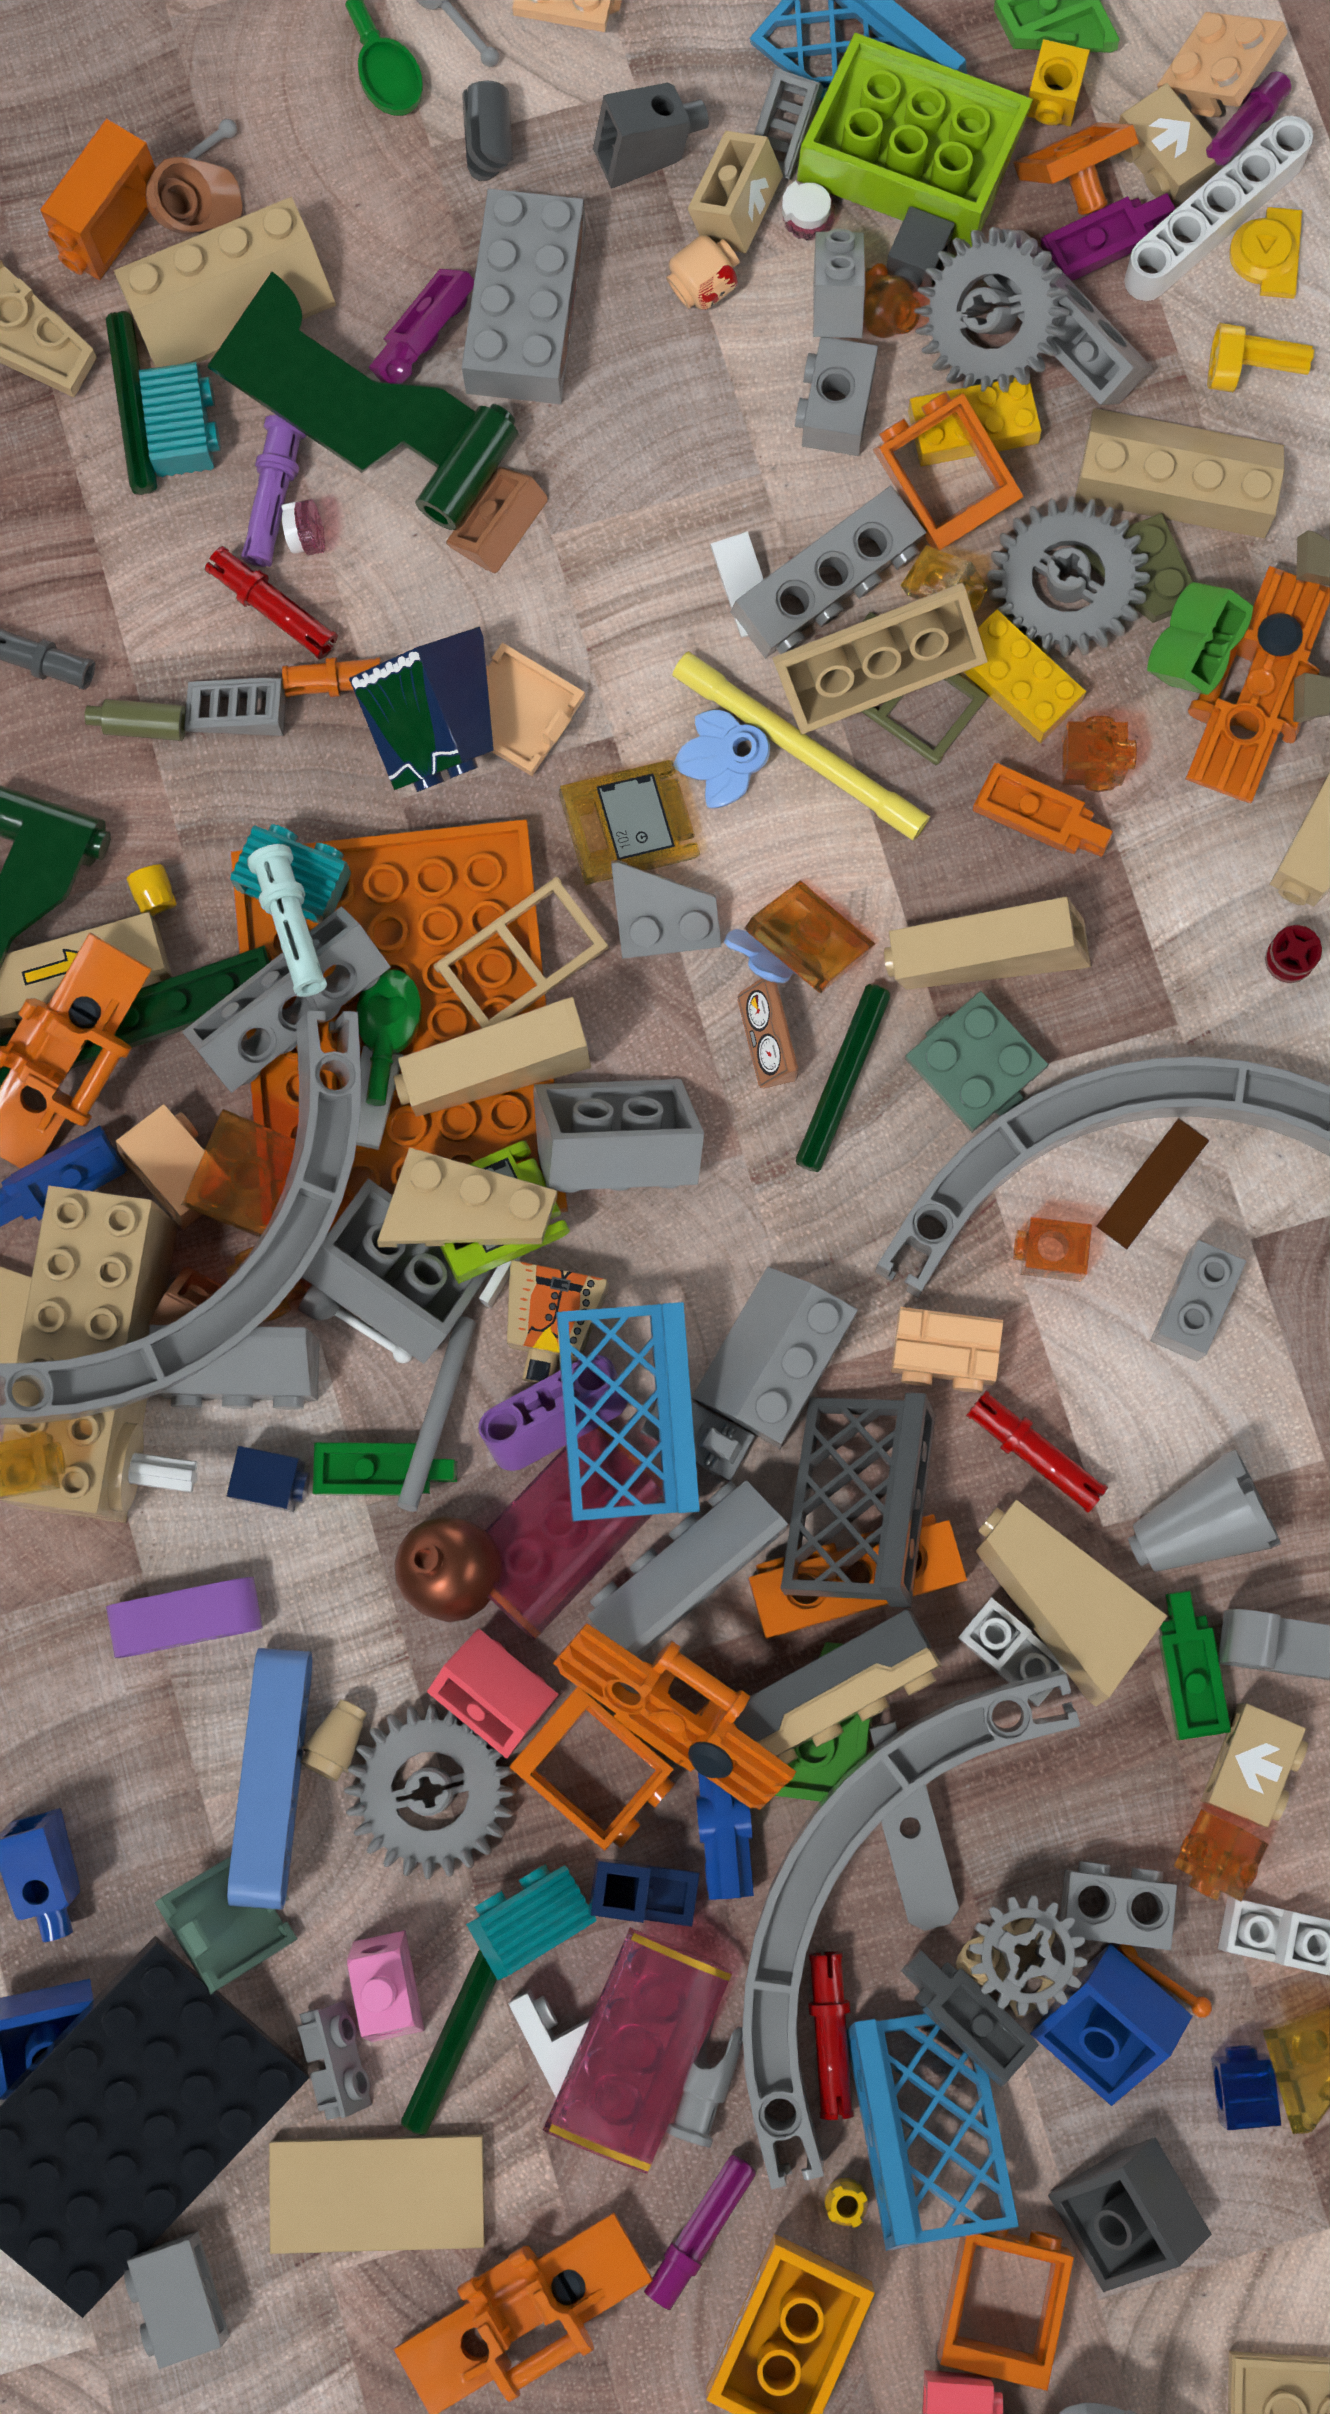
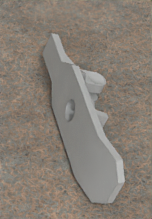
M895 1721L869 1728L875 1748L898 1732ZM924 1785L889 1813L881 1823L908 1923L926 1931L950 1924L958 1912L959 1906L927 1787ZM908 1817L919 1821V1829L912 1835H906L900 1831L901 1822Z

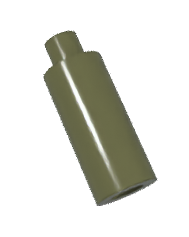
M105 699L102 706H86L85 724L101 726L104 735L183 741L185 736L186 708L184 705Z

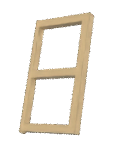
M555 877L436 962L433 967L443 976L479 1026L485 1028L513 1018L609 949V947L562 886L561 880ZM554 892L593 945L545 979L506 926ZM498 933L537 986L489 1020L449 967Z

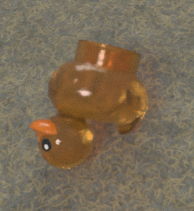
M877 263L872 268L865 269L863 322L867 330L878 338H891L897 334H906L913 330L921 315L915 313L914 309L921 308L919 300L913 296L911 286L902 277L888 275V269L882 263Z

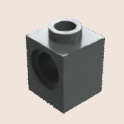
M910 206L888 254L886 267L888 269V278L885 276V279L892 281L899 289L910 293L917 292L919 287H933L935 281L925 270L927 268L941 270L943 262L937 254L939 251L949 252L955 223Z

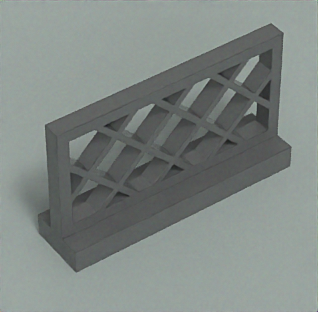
M905 1393L904 1400L809 1397L781 1582V1590L784 1595L887 1600L890 1607L911 1608L936 1418L926 1393ZM821 1413L843 1414L850 1422L848 1426L829 1441L819 1432ZM852 1414L860 1416L858 1418H855ZM880 1415L897 1416L895 1430L879 1443L865 1429L868 1424ZM859 1432L872 1448L849 1466L836 1450ZM817 1440L822 1445L818 1450H816ZM892 1448V1456L890 1457L886 1452ZM831 1455L844 1471L820 1489L812 1479L813 1468ZM881 1457L890 1467L889 1477L871 1491L859 1478L858 1474ZM853 1480L866 1496L842 1514L829 1497ZM811 1488L815 1494L809 1498ZM886 1495L885 1506H884V1505L880 1502V1499ZM824 1503L837 1519L813 1537L805 1528L806 1516ZM874 1505L883 1515L882 1526L864 1540L851 1525V1522ZM846 1528L859 1545L835 1563L822 1546ZM803 1536L808 1540L804 1546H802ZM879 1544V1551L877 1555L873 1548ZM815 1551L830 1566L828 1570L814 1581L797 1580L799 1564ZM865 1554H868L877 1564L874 1584L852 1583L844 1574V1571ZM837 1577H839L842 1580V1582L832 1581Z

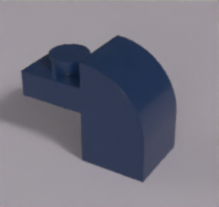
M596 1858L588 1913L591 1916L644 1923V1920L692 1927L700 1873L646 1865L639 1862Z

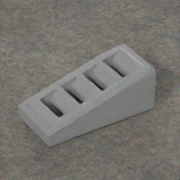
M775 68L754 135L768 137L773 149L787 153L785 161H778V164L783 174L782 178L791 180L800 156L801 144L813 121L824 87L819 82ZM784 90L805 97L803 105L800 106L782 100ZM777 109L798 115L797 124L774 118ZM770 128L793 134L791 142L787 143L769 137Z
M282 678L188 682L185 731L283 736L286 696ZM201 696H211L209 717L199 718ZM221 697H229L228 715L225 717H219ZM239 697L247 698V710L244 716H238ZM258 698L266 699L265 714L257 715Z

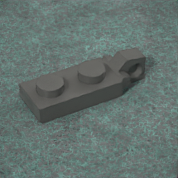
M921 1950L901 1970L916 1988L920 1990L914 1999L923 2007L922 2010L1000 2087L1009 2081L1039 2046L1038 2042L1004 2009L997 2007V2002L988 1993L982 1994L980 1991L981 1987L962 1968L957 1970L948 1962L939 1968Z

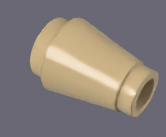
M340 1699L336 1707L332 1709L302 1747L306 1753L300 1763L313 1772L338 1782L342 1772L348 1773V1768L351 1765L367 1713L356 1705Z

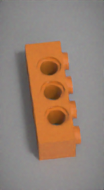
M934 1514L924 1516L918 1550L919 1566L915 1573L912 1597L967 1581L950 1521L937 1523ZM875 1531L862 1534L861 1536L865 1540ZM835 1543L822 1546L835 1563L855 1548L837 1551ZM879 1544L873 1548L877 1555L879 1551ZM815 1551L807 1558V1561L799 1564L797 1576L810 1575L816 1579L828 1570L830 1566ZM865 1554L858 1561L865 1564L869 1570L870 1579L868 1583L874 1584L877 1564L868 1554ZM785 1557L755 1565L758 1575L748 1577L765 1639L888 1604L887 1600L818 1597L815 1602L810 1604L799 1603L792 1595H784L781 1590ZM837 1577L832 1582H842V1580Z

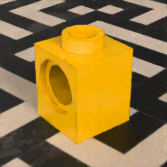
M1043 39L1028 97L1032 98L1033 102L1027 117L1036 118V120L1046 125L1062 124L1071 127L1090 50ZM1048 85H1059L1064 89L1053 90Z

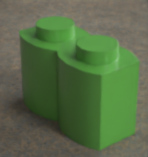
M1192 582L1183 590L1175 603L1170 627L1156 640L1148 659L1147 671L1171 687L1208 695L1216 688L1226 671L1230 650L1245 635L1252 618L1253 605L1231 589Z

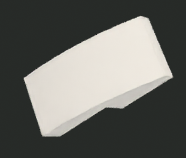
M992 1597L958 1637L1008 1683L1058 1670H1063L1067 1673L1049 1648L1034 1636L1027 1626ZM1053 1688L1029 1696L1028 1700L1036 1707H1039Z
M1227 1897L1218 1949L1275 1962L1284 1966L1330 1975V1920Z

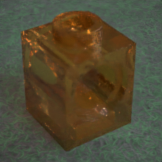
M1030 1217L1025 1226V1231L1017 1230L1015 1235L1013 1260L1022 1261L1020 1275L1081 1282L1087 1275L1092 1224ZM1046 1237L1058 1240L1063 1246V1258L1058 1261H1049L1043 1258L1038 1250V1241Z

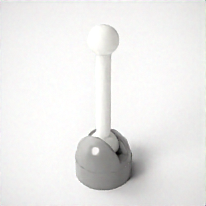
M314 1285L309 1288L302 1299L298 1310L315 1320H326L336 1316L391 1351L397 1362L407 1363L412 1359L411 1354L362 1320L341 1308L339 1303Z

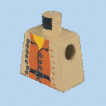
M511 1260L507 1344L512 1349L528 1352L522 1380L536 1384L555 1374L558 1358L560 1359L556 1312L601 1309L608 1293L607 1279ZM590 1320L569 1322L570 1344L582 1354L595 1326ZM571 1353V1361L577 1362L579 1359Z

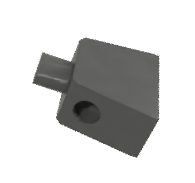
M668 82L603 95L593 150L610 188L618 187L680 161L683 157L688 134L706 129L709 126L706 106L701 99L683 104L675 86Z

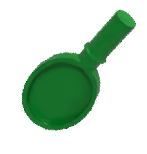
M347 0L345 3L346 9L360 36V43L364 44L359 53L357 63L359 82L364 93L375 107L386 114L403 116L411 113L420 103L423 91L422 74L418 63L404 45L396 40L380 37L381 33L376 29L363 0Z
M398 970L385 971L380 975L379 980L374 986L362 991L356 1012H358L359 1035L364 1045L372 1051V1056L369 1059L371 1067L366 1103L373 1106L386 1105L390 1069L394 1062L392 1055L401 1052L411 1043L420 1026L422 1016L421 999L414 981L407 974Z

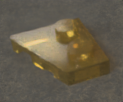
M1330 2004L1262 2030L1292 2134L1312 2132L1330 2108Z

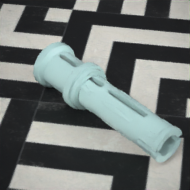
M283 844L268 845L259 848L248 857V867L258 878L262 891L259 896L260 905L266 913L272 915L292 978L294 992L300 997L312 996L323 991L327 986V982L323 977L313 940L301 907L305 897L302 884L295 880L291 867L294 857L290 847Z

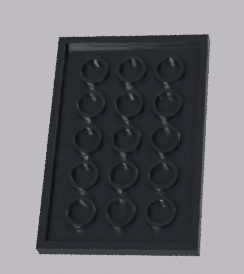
M154 1936L0 2097V2249L83 2318L124 2275V2272L129 2270L127 2261L132 2256L147 2251L310 2078L308 2071L220 1992L216 1991L210 1994L208 1987L200 1979L197 1972L158 1937Z

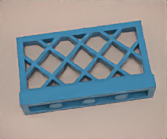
M782 0L749 38L751 45L783 71L819 82L823 87H829L838 68L837 53L846 52L850 41L836 42L835 21L855 18L863 24L864 36L870 38V30L877 36V38H872L874 40L967 74L966 59L894 0H828L829 10L801 13V0ZM834 1L839 6H841L842 9H834ZM795 7V14L788 15ZM829 21L831 43L803 46L802 24ZM796 25L797 47L777 49L767 41L768 37L777 27ZM831 54L833 76L812 78L805 72L804 57ZM790 58H798V65L790 60ZM826 88L823 89V92H822V95H821V98H820V101H821V102H822V100H823V98H824V96H825V94H826V92H827V89H826Z
M684 1302L556 1312L572 1521L700 1512ZM650 1316L651 1339L639 1353L615 1334L629 1317ZM620 1318L611 1329L599 1320ZM590 1320L606 1334L587 1357L570 1344L569 1322ZM610 1339L634 1358L615 1381L591 1362ZM651 1348L654 1367L643 1358ZM571 1353L582 1362L573 1374ZM638 1363L655 1378V1390L642 1405L619 1386ZM586 1367L610 1386L591 1409L574 1396L573 1382ZM614 1391L637 1409V1412L619 1433L615 1432L595 1414ZM655 1400L658 1419L647 1410ZM575 1405L586 1414L577 1425ZM642 1415L659 1430V1442L646 1457L623 1438ZM590 1419L614 1438L594 1462L578 1449L577 1442L578 1433ZM618 1443L641 1461L640 1465L622 1486L599 1467ZM659 1452L662 1471L651 1463ZM579 1458L590 1466L581 1477ZM646 1467L662 1479L664 1502L642 1504L627 1491ZM596 1471L618 1491L604 1507L583 1509L581 1487ZM623 1495L634 1504L614 1506Z
M927 2014L876 2021L875 2019L854 2022L847 2029V2042L886 2251L1019 2227L989 2075L972 2059L973 2070L966 2066L964 2062L968 2055L964 2051L957 2059L935 2043L933 2039L940 2030V2027ZM933 2026L927 2036L917 2029ZM905 2031L921 2043L920 2048L907 2067L889 2055L885 2033ZM927 2049L952 2066V2069L938 2090L912 2072ZM892 2069L901 2075L895 2085ZM958 2072L976 2084L978 2100L969 2114L943 2095ZM906 2080L932 2098L917 2122L902 2112L898 2106L896 2095ZM938 2103L963 2121L949 2145H946L923 2127ZM980 2109L984 2125L975 2119ZM902 2123L911 2129L906 2139L904 2138ZM969 2126L987 2139L989 2155L980 2169L954 2151ZM917 2134L943 2153L928 2177H925L909 2164L907 2150ZM949 2158L974 2177L959 2201L933 2183ZM991 2164L995 2181L986 2175ZM912 2178L922 2185L916 2196ZM980 2182L998 2195L1002 2218L982 2220L965 2207ZM929 2190L954 2210L942 2228L922 2231L918 2205ZM960 2214L971 2222L953 2226Z

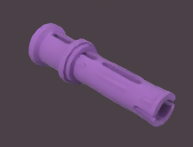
M277 415L266 416L264 421V428L267 430L263 453L257 456L255 462L256 470L260 474L259 483L253 502L246 541L241 554V559L244 562L259 567H270L272 565L275 542L283 512L281 505L285 504L284 501L289 482L293 481L298 475L299 466L295 462L300 440L306 437L304 433Z

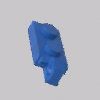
M99 1125L12 1173L11 1176L2 1181V1188H0V1227L21 1215L24 1220L36 1216L38 1221L43 1218L48 1185L94 1191L123 1175L127 1171L125 1164L102 1127Z

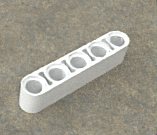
M1285 116L1274 122L1141 239L1132 249L1125 274V288L1129 294L1143 301L1154 300L1161 296L1296 177L1303 168L1312 144L1313 133L1309 124L1296 116ZM1279 145L1290 146L1295 151H1286ZM1245 175L1256 176L1261 181H1250L1245 177ZM1210 206H1221L1224 209H1226L1227 212H1217L1211 209ZM1175 236H1187L1193 242H1180L1175 238ZM1152 266L1158 273H1146L1140 267Z

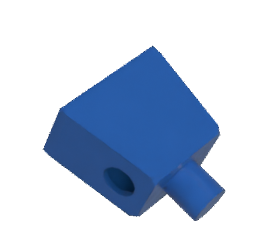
M61 1808L10 1822L0 1832V1872L16 1919L19 1921L36 1916L43 1942L54 1941L73 1933L67 1907L70 1906L80 1893V1884ZM39 1881L44 1882L47 1887L43 1886Z

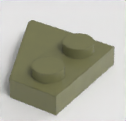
M1162 513L1130 525L1124 536V539H1128L1135 535H1140L1141 543L1132 554L1146 553L1148 555L1146 565L1136 571L1149 573L1150 581L1144 586L1134 587L1139 591H1143L1147 599L1144 603L1134 604L1136 610L1152 623L1170 617L1180 594L1193 582ZM1079 545L1075 546L1076 549L1081 550L1087 555L1091 568L1105 578V571L1099 558L1089 549Z

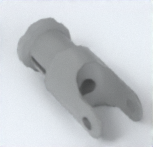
M709 2015L703 2018L698 2028L679 2086L683 2090L676 2117L674 2123L667 2124L665 2132L687 2142L711 2148L713 2139L709 2136L719 2103H725L743 2043L742 2027H737L733 2031L726 2054L715 2067L711 2068L707 2062L706 2054L707 2044L713 2027V2018Z

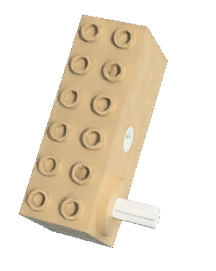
M48 1185L16 1363L73 1359L105 1352L148 1336L149 1322L167 1290L178 1224L155 1202L149 1199ZM19 1381L13 1384L12 1394L17 1403L26 1407L38 1404L39 1392L32 1383ZM148 1398L116 1410L72 1420L5 1425L0 1449V1501L30 1510L126 1523L128 1510L134 1501L138 1485L192 1493L194 1483L197 1480V1461L143 1454V1423Z

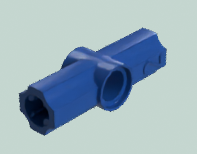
M698 1772L700 1795H696L700 1843H704L705 1874L709 1900L754 1896L749 1839H753L750 1808Z

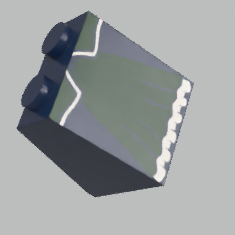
M480 626L416 647L349 678L394 790L414 784L416 792L422 791L444 782L441 772L445 770L448 771L450 778L478 768L475 758L494 750L484 637Z

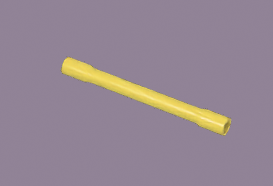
M686 652L677 663L672 674L673 677L705 699L714 701L746 724L759 728L769 740L872 809L880 819L912 841L925 828L930 819L928 814L897 793L888 791L808 735H801L799 729L727 681L723 674L691 652Z

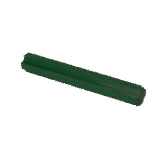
M114 312L108 314L105 320L129 486L136 495L151 494L157 489L155 470L149 458L138 373L140 364L134 323L129 312Z
M874 984L865 986L796 1156V1164L804 1169L819 1172L823 1166L889 1003L890 992L883 987Z
M480 1948L401 2119V2125L413 2133L424 2135L429 2130L497 1981Z

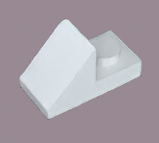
M531 1989L512 1998L508 2004L557 2101H560L568 2096L592 2017L554 2036L551 2028L558 2025V2022L548 2001L544 1996L536 1999Z

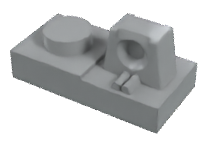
M691 1401L696 1464L730 1482L755 1436ZM655 1404L651 1414L658 1419L657 1404ZM647 1419L640 1433L658 1443L659 1430Z

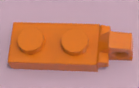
M994 763L973 805L974 812L1062 852L1064 850L1071 854H1075L1079 847L1082 850L1102 857L1113 834L1112 830L1091 821L1094 813L1084 807L1085 802L999 763Z

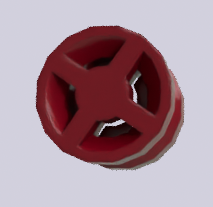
M1292 925L1285 927L1278 932L1266 950L1265 963L1267 970L1274 978L1281 982L1295 983L1302 981L1309 976L1321 959V941L1316 933L1306 926ZM1290 958L1291 960L1296 961L1298 965L1296 966L1294 962H1290L1288 960L1285 961V959Z

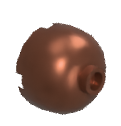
M451 1516L426 1519L411 1529L399 1545L394 1563L396 1584L404 1600L421 1614L449 1623L469 1619L483 1610L491 1600L487 1596L492 1591L494 1582L499 1583L502 1572L500 1552L492 1536L469 1520Z

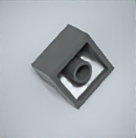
M1156 2137L1117 2151L1048 2194L1103 2292L1180 2267L1212 2235Z

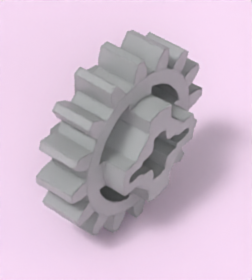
M1032 1895L1027 1901L1026 1908L1020 1909L1015 1897L1007 1899V1913L1003 1914L994 1906L988 1909L993 1923L990 1927L981 1923L975 1925L974 1929L984 1937L982 1944L969 1945L968 1951L974 1954L981 1955V1963L971 1967L970 1971L971 1974L985 1973L988 1980L980 1989L982 1994L985 1995L996 1989L1000 1993L997 2007L1004 2009L1011 2000L1017 2001L1018 2015L1022 2016L1026 2015L1029 2003H1035L1041 2015L1047 2014V2000L1051 1997L1059 2004L1065 2005L1068 2001L1062 1990L1064 1986L1068 1985L1079 1988L1082 1984L1077 1977L1072 1975L1073 1968L1087 1966V1960L1075 1956L1074 1948L1080 1947L1085 1943L1084 1937L1071 1938L1068 1930L1075 1923V1919L1069 1917L1062 1921L1057 1920L1055 1916L1058 1911V1904L1055 1902L1047 1906L1045 1911L1039 1910L1037 1896ZM1016 1919H1035L1027 1933L1015 1936L1002 1929L1006 1924ZM1052 1931L1056 1933L1061 1942L1063 1964L1052 1957L1048 1943ZM1039 1932L1040 1935L1036 1941L1037 1947L1035 1949V1954L1041 1958L1039 1966L1028 1965L1024 1971H1020L1017 1979H1015L1020 1962V1957L1014 1953L1015 1946H1027L1031 1940H1035ZM992 1947L1003 1953L1007 1971L1002 1981L996 1974L992 1964ZM1042 1976L1053 1982L1046 1989L1036 1993L1020 1992L1030 1978Z

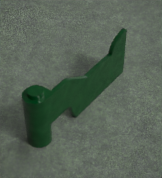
M271 272L209 362L208 369L361 473L401 444L405 445L437 467L416 499V506L434 523L448 530H456L517 438L518 430L514 426L515 418L506 409L496 404H492L490 408L478 406L476 411H474L447 391L438 387L380 383L371 380L300 331L302 311L299 301L290 287L278 275Z
M0 785V837L13 841V845L0 873L1 969L12 941L66 900L81 865L90 867L96 859L102 860L105 857L110 845L111 834L106 831V824L103 819Z

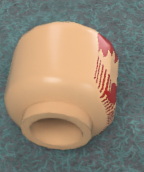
M701 235L670 259L669 269L671 274L666 279L674 293L688 309L694 305L701 310H706L735 289L738 284V278L734 267L740 261L724 239L716 244L710 237Z

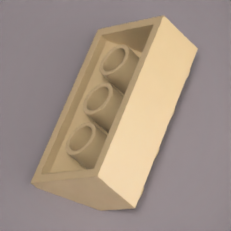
M292 196L113 270L155 368L191 362L200 363L214 357L271 272L278 275L295 294L301 306L302 320L336 306L312 240Z
M1093 408L1074 498L1076 502L1087 504L1089 500L1094 499L1097 506L1112 507L1113 509L1147 516H1155L1162 513L1164 519L1265 539L1276 515L1284 474V445Z
M963 582L772 657L801 735L988 662Z

